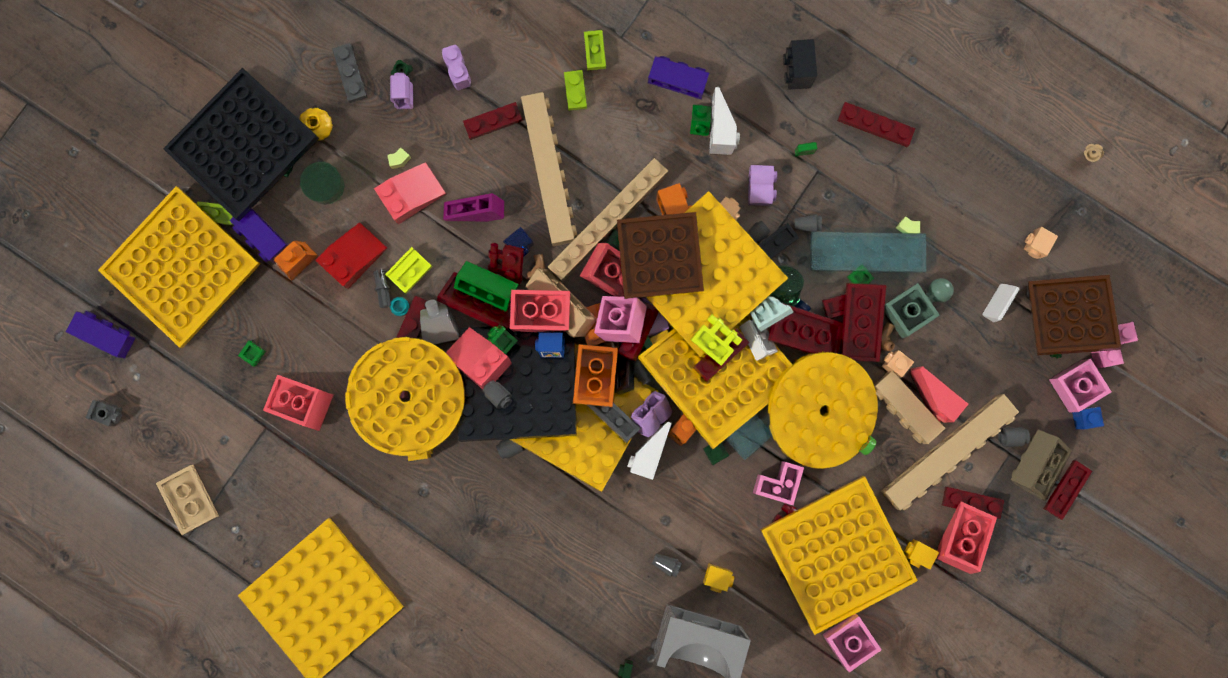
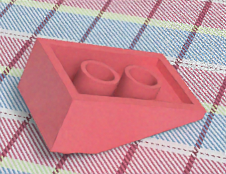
M426 162L398 174L374 188L397 224L402 223L446 195Z
M598 243L580 277L615 297H624L620 251L608 243Z
M511 290L510 329L512 331H569L570 291Z
M470 327L446 352L458 369L481 389L491 380L496 382L512 364L506 354Z
M923 366L910 370L926 408L939 422H955L968 406V403Z
M277 375L263 411L320 431L333 394Z
M960 502L940 540L937 550L939 554L936 559L969 574L981 572L997 517L964 502Z

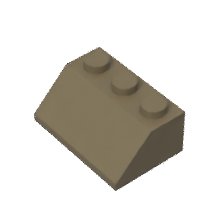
M1038 429L1036 434L1031 437L1028 449L1022 454L1018 467L1013 470L1011 481L1023 490L1045 501L1072 450L1059 437Z

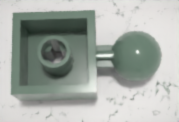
M938 278L931 282L928 292L925 294L917 283L885 303L884 313L892 325L895 326L901 338L908 337L940 316L932 303L948 301L954 293L953 285L947 279ZM909 308L912 309L910 314L907 312Z

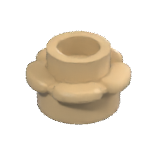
M1099 144L1087 145L1084 151L1086 159L1091 162L1098 161L1104 155L1103 147Z

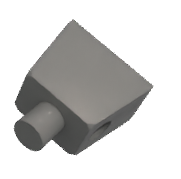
M436 300L427 301L425 303L426 309L420 311L422 340L438 344L459 339V327L447 305L438 306Z

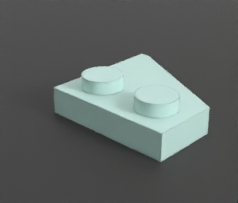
M768 296L750 313L758 329L763 331L794 311L790 306L784 305L778 299Z

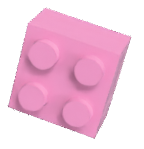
M602 296L594 333L604 341L639 343L647 306L639 298L624 299V297Z
M1091 359L1080 360L1049 379L1069 412H1080L1111 393V390Z
M857 614L846 618L822 634L848 672H851L881 651V648Z

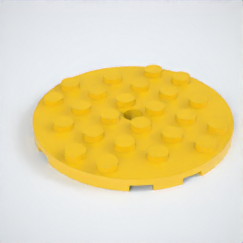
M401 337L379 343L368 350L357 361L348 378L345 402L351 419L350 422L365 442L384 453L410 456L432 450L452 434L462 416L465 403V389L460 371L448 354L425 340ZM403 391L410 392L411 398L408 402H403L400 398Z
M832 352L803 356L783 371L772 389L768 404L770 431L781 451L792 460L804 466L823 469L843 464L859 453L860 448L868 441L869 435L871 436L874 430L878 413V400L874 384L865 369L847 356ZM826 405L828 413L821 415L820 409Z

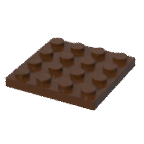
M696 212L617 220L624 299L704 292Z
M1110 275L1028 281L1037 356L1121 349Z

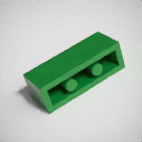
M466 261L456 276L454 288L507 311L511 304V290H517L519 284Z

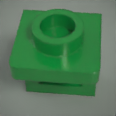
M693 105L690 134L708 136L711 123V106Z
M494 326L488 332L489 337L487 340L506 354L518 340L506 331L504 326Z

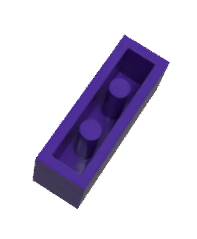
M655 56L648 77V83L702 99L709 73L700 67L692 68L684 62L676 63L670 61L665 56Z
M253 209L240 221H237L234 217L229 220L234 225L232 229L240 236L243 234L247 238L245 242L253 249L256 247L260 251L258 255L265 262L271 261L275 264V257L288 246Z
M86 310L84 313L76 311L65 332L115 357L125 359L135 340L134 337L129 335L130 331L121 327L116 329L112 327V322L105 319L100 321L96 319L97 315Z

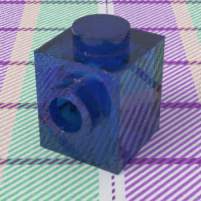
M521 227L503 241L506 245L523 248V257L530 252L529 248L534 245L531 238Z

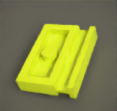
M411 247L385 275L407 294L433 266Z

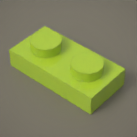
M603 31L584 32L587 70L606 69Z
M583 71L564 72L568 110L587 109Z
M197 201V205L215 222L234 226L229 221L233 216L220 204Z

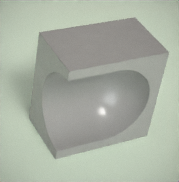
M667 604L654 647L656 664L665 668L669 658H676L712 669L725 678H741L751 640L739 625Z

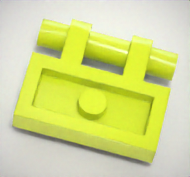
M711 314L707 320L712 324V327L709 329L702 325L690 340L722 366L734 351L729 346L731 341L739 345L742 339L734 329H729L720 317L716 318ZM717 330L726 336L724 340L715 334Z

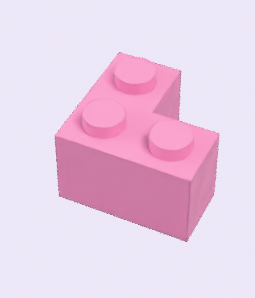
M1134 322L1118 325L1121 344L1138 341ZM1121 350L1091 352L1097 369L1124 364Z
M782 461L777 479L758 474L753 493L794 505L804 467Z

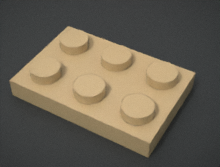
M190 465L156 483L181 535H185L219 517L194 465Z

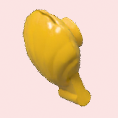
M309 108L300 114L299 120L319 137L317 141L329 137L333 125L331 117L325 110Z

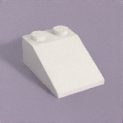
M715 87L711 108L709 154L732 155L734 149H737V144H739L740 133L737 132L736 123L720 88Z
M666 422L635 453V456H630L627 466L630 467L631 473L653 480L671 426L670 422Z

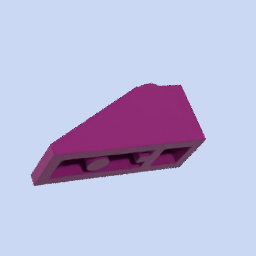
M493 193L444 202L443 220L489 222L504 219L505 201Z

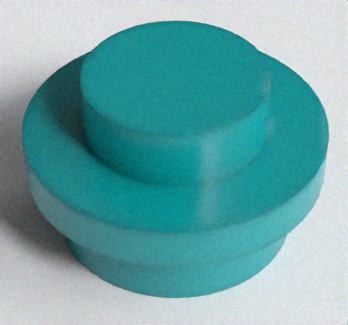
M403 297L394 298L391 301L390 310L396 316H404L409 310V302Z

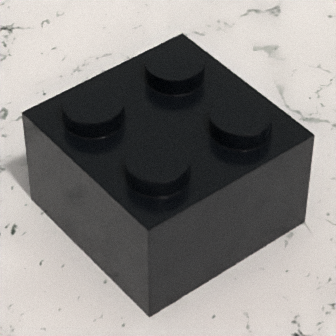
M814 39L792 40L789 47H786V53L783 54V65H786L787 68L784 80L785 84H788V90L811 88L815 82L817 66Z

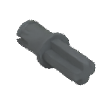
M376 270L373 274L379 307L388 308L391 306L389 296L390 286L387 285L385 275L386 270H380L381 278L379 277L378 270Z

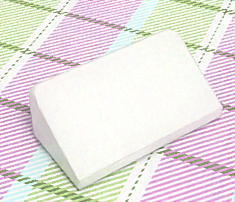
M1000 284L982 315L992 322L1002 320L1020 290L1019 287Z
M754 319L740 326L744 337L750 342L748 345L756 361L778 352L774 342L768 341L769 332L767 328L760 331Z

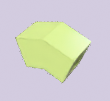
M401 147L396 153L388 155L389 166L392 169L404 167L411 159L410 155Z
M904 217L896 229L905 235H918L920 233V221H911Z

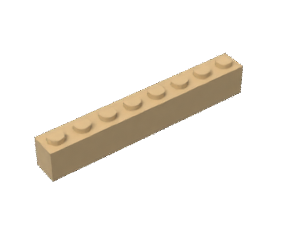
M543 92L522 96L521 100L552 246L568 244L577 236L575 225L571 226L570 218L574 217L572 207H567L566 200H570L568 189L563 188L562 182H565L566 179L564 170L560 171L559 164L562 163L560 152L555 150V145H558L556 134H552L551 127H554L552 116H548L547 109H550L549 99L544 98Z
M654 158L548 266V269L563 283L595 250L597 244L602 243L617 228V220L626 219L667 177L668 170Z
M1005 394L996 395L881 490V492L895 509H908L913 504L912 500L927 493L926 489L929 486H934L942 480L941 476L946 472L949 474L957 468L956 464L961 460L965 461L972 455L970 452L975 448L983 447L986 444L985 440L990 436H996L1004 424L1008 425L1016 419L1015 415L1019 411Z

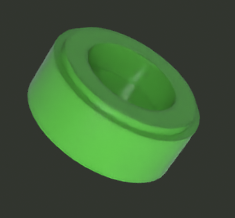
M869 435L868 441L862 445L859 452L863 455L871 453L876 446V439Z

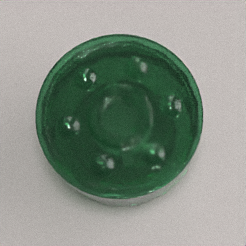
M326 162L310 164L304 169L300 178V186L303 193L318 204H333L342 196L345 187L344 180L338 170Z
M778 266L788 279L769 296L778 299L781 303L794 307L800 300L804 284L803 276L792 267Z

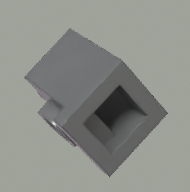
M93 400L85 418L106 426H116L121 420L123 408L102 400Z

